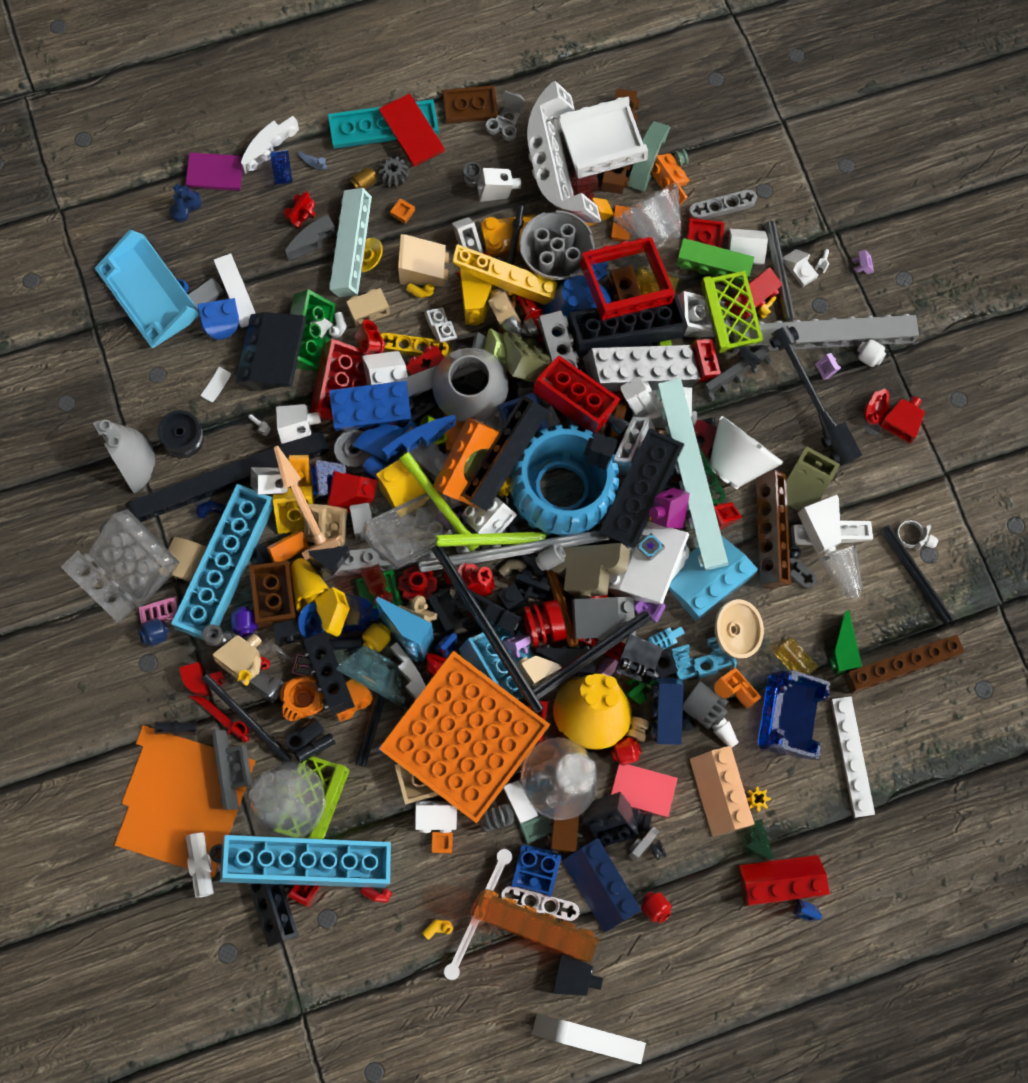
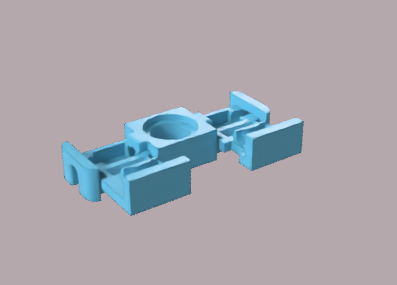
M716 637L707 639V646L712 649L711 655L694 660L688 655L690 653L689 644L672 649V656L678 669L676 673L677 679H680L681 682L694 676H698L700 679L718 674L719 669L729 666L736 668L737 661L736 658L729 656L722 650ZM705 662L711 665V668L706 671L700 667Z

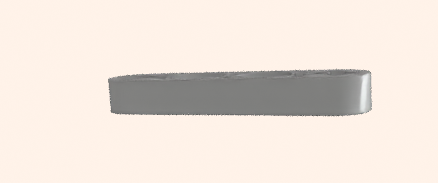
M743 190L697 202L691 205L689 217L706 220L745 210L755 205L757 195L752 190ZM728 200L735 201L736 205L734 207H730L727 205L726 202ZM715 204L719 207V210L712 211L709 206Z

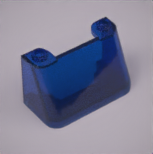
M795 670L772 673L767 681L758 739L759 748L770 752L819 760L821 745L818 741L812 740L817 703L823 702L828 698L830 682Z

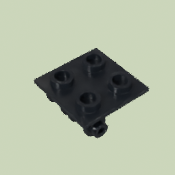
M629 634L615 671L650 685L652 680H657L658 673L655 669L663 648Z

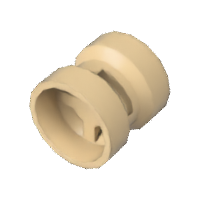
M632 717L631 727L627 731L626 737H632L634 740L637 739L638 742H645V731L649 728L650 722L642 718Z

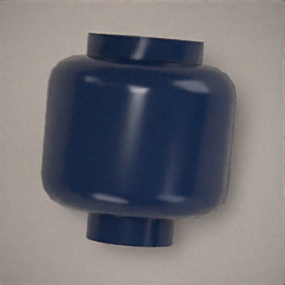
M158 618L142 623L140 630H138L141 642L149 647L165 642L167 633H169L166 622H161Z

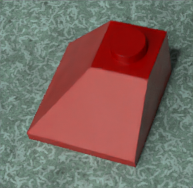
M333 471L327 505L347 509V513H351L350 506L364 503H369L370 505L374 500L378 480Z

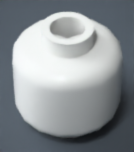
M872 339L867 343L862 342L857 350L860 352L859 360L870 367L879 366L887 354L885 353V347Z

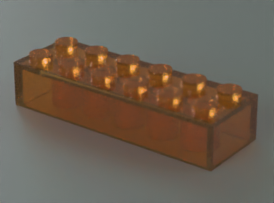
M484 889V891L477 893L469 916L557 952L567 954L580 961L591 963L599 938L594 936L595 932L585 928L577 930L575 929V924L565 920L555 921L556 916L548 913H541L540 915L536 913V908L529 905L518 906V901L509 897L498 898V893L489 889Z

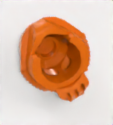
M312 675L299 676L284 683L280 689V700L283 702V717L292 722L320 712L323 708L322 699H324L323 692L319 693L315 684L318 681L317 678Z

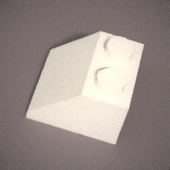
M399 351L362 356L367 385L391 383L408 377L405 362Z

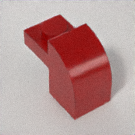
M199 662L179 667L182 681L192 693L198 696H209V686L202 680L204 673ZM222 671L209 675L220 687L223 683L227 682Z

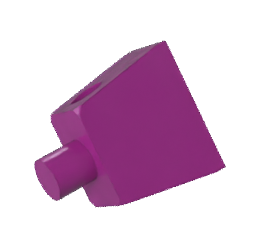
M671 488L656 495L654 505L649 510L652 523L667 528H684L690 493L677 488Z

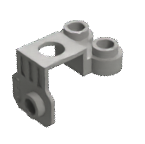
M505 90L501 93V99L505 102L501 115H497L496 119L490 118L487 120L486 131L491 135L501 131L505 140L512 141L516 138L515 124L521 114V108L525 107V99L519 94H513ZM511 113L514 115V119H506L504 115Z

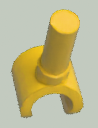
M775 296L758 310L762 319L771 313L769 307L776 300Z

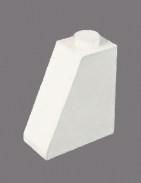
M837 495L804 507L798 512L817 555L823 552L825 555L835 551V547L841 543L839 498Z

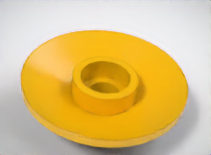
M367 238L365 241L361 272L370 271L381 259L383 248L381 242L376 238Z

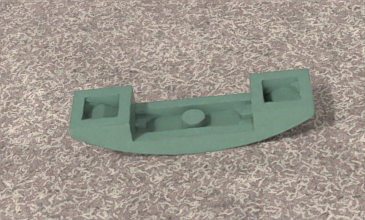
M653 121L642 141L643 145L646 144L648 158L645 161L633 164L628 181L629 188L645 192L651 177L650 172L662 143H665L671 128L670 126Z

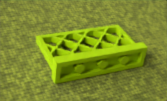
M746 271L713 278L710 276L704 277L701 286L718 353L726 352L728 349L763 342ZM742 277L744 284L741 289L732 284L734 278ZM721 281L727 285L725 290L721 292L716 289L715 282ZM729 286L738 291L734 299L725 294ZM740 293L748 298L745 306L736 301ZM722 297L732 302L727 310L720 306L719 302ZM733 304L743 309L739 316L729 311ZM744 311L752 314L753 319L750 323L740 318ZM726 315L736 319L732 327L725 324L724 318ZM738 321L747 326L743 334L733 329ZM750 328L757 333L758 338L750 339L745 334ZM731 332L741 337L737 343L730 344L728 336Z
M313 756L308 760L314 762L316 769L306 773L304 769L306 761L301 764L299 763L274 827L275 831L303 839L325 838L350 770L346 766ZM328 766L334 768L332 775L324 779L321 770ZM318 772L322 781L311 785L308 776ZM305 778L309 787L299 792L297 788L298 781ZM324 785L326 789L325 794L317 798L313 789ZM311 791L314 800L304 805L301 795ZM298 797L301 807L291 811L289 804L291 800ZM316 803L319 810L316 815L310 817L306 808ZM303 810L307 819L297 824L294 814ZM291 817L294 826L287 830L281 828L283 820ZM307 823L311 827L308 837L302 835L299 827Z

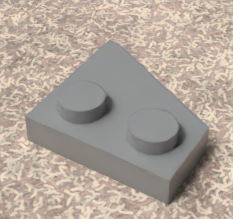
M654 826L642 840L638 838L629 848L631 851L629 857L633 861L640 857L659 833Z

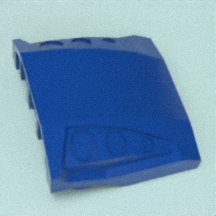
M522 844L511 887H518L551 897L561 854Z

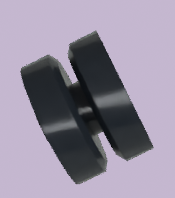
M183 410L172 411L166 414L159 423L158 437L166 451L173 457L181 459L190 458L202 448L204 432L196 417L190 412Z

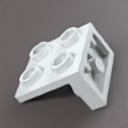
M497 497L494 498L487 511L478 506L476 508L469 505L461 514L465 517L466 522L479 534L502 533L517 516L514 511Z

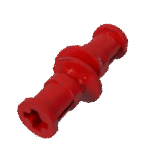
M518 295L516 300L523 308L526 316L524 321L530 317L532 318L540 333L536 335L538 345L540 347L545 346L538 322L539 316H542L544 313V309H538L534 301Z
M463 563L456 569L468 588L474 587L477 583L488 584L492 578V572L488 567H480L478 569L475 564ZM444 572L445 582L453 585L446 572Z

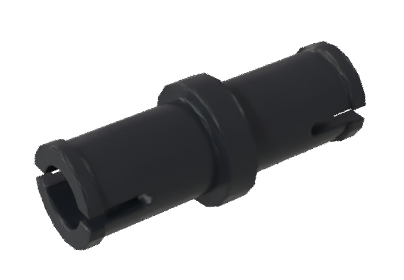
M174 720V722H155V735H196L197 722H179L178 720Z
M328 733L317 741L309 742L308 746L294 752L301 764L314 755L319 756L323 750L335 745L336 742L331 733Z

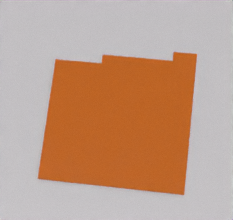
M143 725L136 742L137 745H141L143 748L122 804L129 806L114 846L188 869L187 859L189 855L186 836L203 832L207 854L210 856L211 848L214 845L222 844L223 837L230 834L238 809L224 810L214 747L179 736H173V734L155 735L156 730L154 728ZM249 759L250 772L252 773L255 760ZM246 787L236 789L238 807ZM219 848L216 850L217 854L214 856L215 858L219 857L221 859V850ZM211 859L212 872L210 873L211 877H214L219 863Z

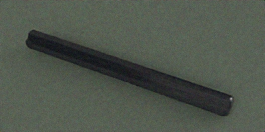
M891 526L883 527L880 530L881 534L942 623L948 624L953 620L952 615Z

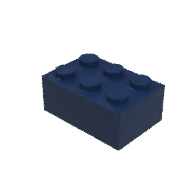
M657 678L655 683L651 684V695H653L654 703H651L650 712L653 715L654 723H650V735H652L657 744H682L684 684L677 678Z

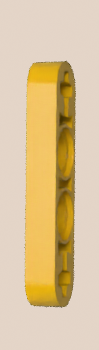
M392 333L380 334L384 341L388 339L389 342L385 345L384 352L399 351L400 354L421 356L424 353L419 351L417 346L424 343L427 347L433 345V347L437 345L438 348L442 346L444 357L449 354L448 344L446 342L439 343L437 339ZM394 340H396V347H393ZM407 341L409 346L402 349L399 347V343Z

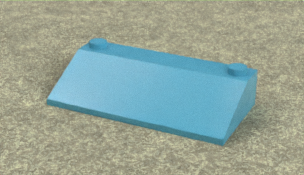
M129 230L95 267L98 274L151 348L156 347L189 326L199 315L196 305L146 237L141 233Z

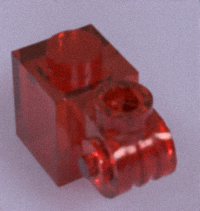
M574 170L573 177L570 178L572 188H575L576 192L574 196L582 193L592 201V198H594L593 192L598 189L597 174L578 179Z
M379 563L360 571L370 595L374 594L373 601L376 605L377 597L393 603V595L386 590V587H388L387 580Z

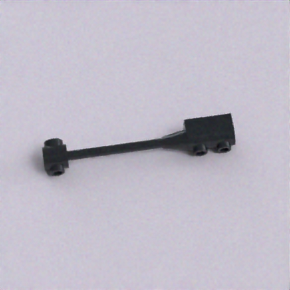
M787 325L774 331L771 334L772 338L769 339L770 344L774 349L778 347L779 351L786 350L819 413L818 416L824 436L821 438V442L825 448L830 447L833 453L830 454V459L839 463L841 467L861 457L862 453L846 422L838 425L828 411L825 410L792 347L799 339L796 328L794 326L788 327Z

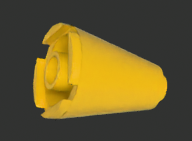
M303 558L294 560L290 567L294 602L299 613L304 606L315 602L317 597L329 590V587L309 560Z

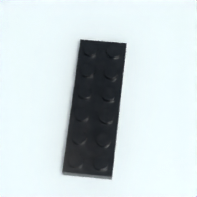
M650 428L648 429L599 531L600 534L635 550L650 519L649 510L654 505L655 496L663 492L685 446L684 443Z

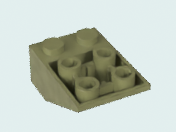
M504 332L507 369L512 376L535 383L536 379L552 363L550 357L539 347L536 340L532 338L524 339L514 332L511 334Z
M806 446L786 481L787 506L800 512L804 507L819 502L840 464Z

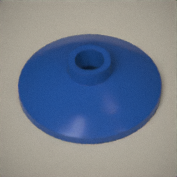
M316 602L304 606L298 616V630L304 639L324 632L321 617L316 610Z

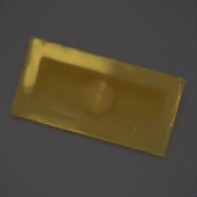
M792 637L775 651L778 658L799 681L804 680L818 667Z

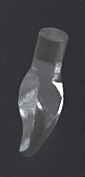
M265 639V644L258 649L261 655L271 650L291 664L294 663L270 639Z

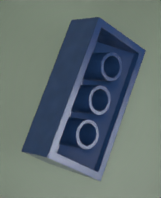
M599 838L562 861L604 933L641 911Z

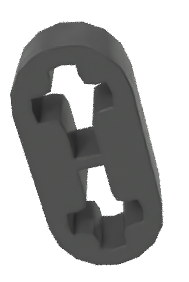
M790 558V565L794 564L796 566L795 570L790 571L791 580L803 589H811L816 583V575L796 558ZM809 576L811 578L810 582L804 583V577L807 578Z

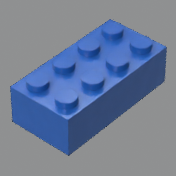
M406 381L329 390L334 429L336 431L412 422Z

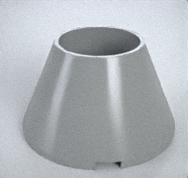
M463 348L450 353L439 363L433 376L432 389L439 408L448 416L454 415L456 421L465 423L468 417L485 421L494 416L499 410L497 405L505 402L508 394V377L501 362L491 353L478 348ZM474 367L483 371L489 380L485 389L476 395H464L456 391L452 386V380L461 369Z

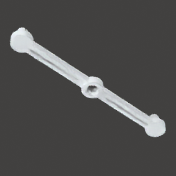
M502 849L497 853L498 863L478 906L471 910V922L452 963L444 969V975L449 980L458 978L460 974L458 967L478 923L486 917L485 908L504 866L512 860V854L507 849ZM481 911V917H476L475 912Z

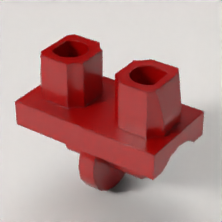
M306 191L302 195L296 194L293 198L295 205L293 209L286 208L283 213L285 218L298 229L307 218L313 219L316 215L313 211L316 203L310 198L309 192Z

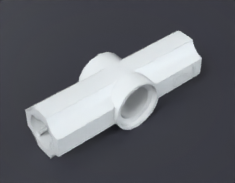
M203 832L186 836L189 855L187 863L190 876L193 879L194 894L196 898L210 896L214 894L210 873L212 872L210 856L207 854L205 836Z

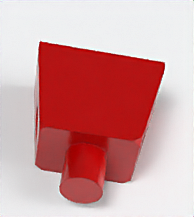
M912 396L909 402L901 399L885 417L880 427L911 444L918 434L925 411L919 408L922 402L921 399L916 396Z

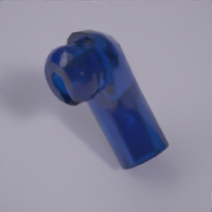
M213 501L205 502L198 505L196 515L199 518H205L207 512L210 511L223 514L225 505Z

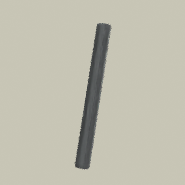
M768 221L765 224L774 272L783 284L778 288L785 321H792L795 315L775 221Z

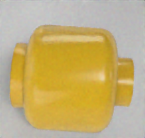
M382 623L371 624L362 635L364 642L362 645L369 652H381L391 641V632Z

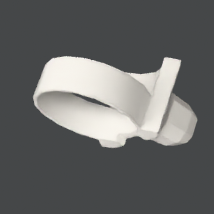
M910 520L903 522L896 531V535L904 547L915 548L916 551L924 544L926 547L935 548L938 543L936 537L928 535L931 529L930 525L923 529L919 523ZM912 524L916 526L921 533V541L915 545L903 542L899 535V529L902 525Z

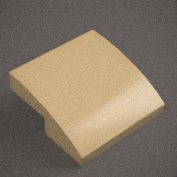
M308 504L325 539L341 535L344 540L340 544L342 547L345 544L347 509L329 505ZM305 520L304 536L306 541L314 543L313 535Z
M174 537L158 572L191 583L207 546Z

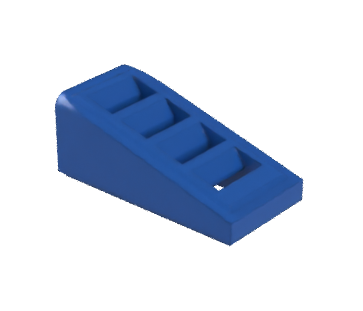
M455 633L447 634L438 642L434 650L443 658H446L457 646V635Z
M803 900L797 901L793 913L795 916L810 922L821 920L822 914L818 907Z

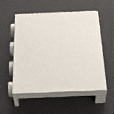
M629 96L560 115V127L578 179L647 160L648 149L646 144L643 145L630 109Z

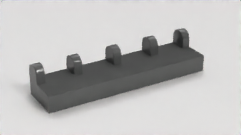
M766 346L754 352L767 365L771 363V359L768 357L770 351ZM742 360L705 384L703 392L710 401H713L715 396L712 393L720 388L726 393L729 391L726 384L734 379L741 383L743 382L741 376L743 373L751 369L755 374L758 372V368L753 369L745 360Z

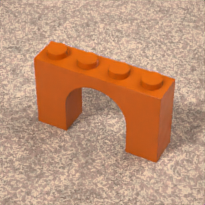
M468 417L439 475L436 477L433 487L444 495L477 508L476 505L461 496L462 491L469 482L464 477V466L472 453L479 449H489L500 431Z

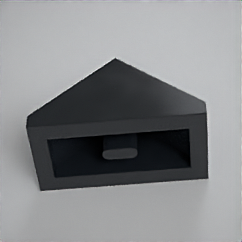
M348 546L309 551V556L314 563L333 576L350 556Z

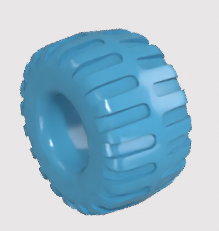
M555 425L550 431L547 428L538 431L509 474L511 479V500L517 508L519 517L522 520L526 519L531 529L535 531L536 528H539L548 537L551 534H557L558 537L593 530L608 515L618 493L619 468L618 464L614 463V454L606 470L598 468L597 465L586 464L585 459L587 456H584L583 453L589 437L593 438V432L587 429L585 432L577 430L578 426L570 425L569 428ZM548 458L551 459V463L539 469L537 468V465L539 466L542 463L548 461ZM555 468L571 470L580 477L584 487V494L572 506L558 507L552 505L543 497L540 491L542 476L547 471Z

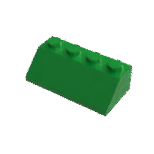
M309 289L294 294L290 314L306 316L296 369L318 372L323 345L329 341L330 334L328 329L321 339L319 337L321 335V328L315 322L322 321L325 318L333 323L336 304Z

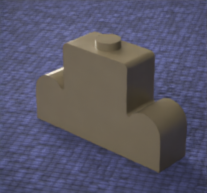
M622 543L563 548L566 557H564L565 561L552 568V571L565 579L564 590L575 598L588 599L592 596H606L610 572L618 576L626 572L630 550Z

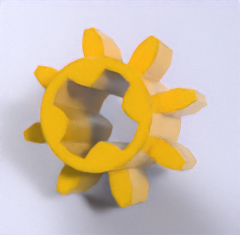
M756 787L754 793L751 790L747 791L748 795H750L747 798L750 809L756 808V812L759 813L760 807L763 809L768 808L765 803L770 801L771 798L766 796L767 790L762 792L759 791V787ZM760 796V802L756 804L754 802L755 797Z

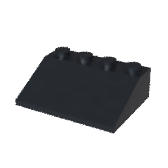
M271 312L250 314L235 383L249 391L292 386L306 316Z

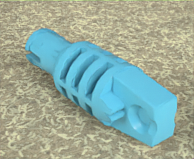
M668 627L648 637L647 641L662 647L664 650L676 644V638L685 633L682 627L673 631Z

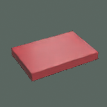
M619 763L611 795L621 792L630 803L631 808H639L641 811L653 812V814L668 818L678 778L629 764L622 766Z

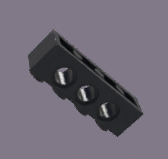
M326 631L304 639L306 647L302 649L306 659H311L312 664L309 665L312 675H317L319 680L315 684L319 693L323 692L325 696L322 699L325 710L330 709L332 716L354 708L355 705ZM320 654L325 655L322 659H316ZM327 671H331V672H332V673H331L329 676H327V677H324V676H323V674H324L325 672H327ZM334 688L338 689L335 694L329 693Z
M248 883L268 947L282 944L298 937L299 935L283 885Z

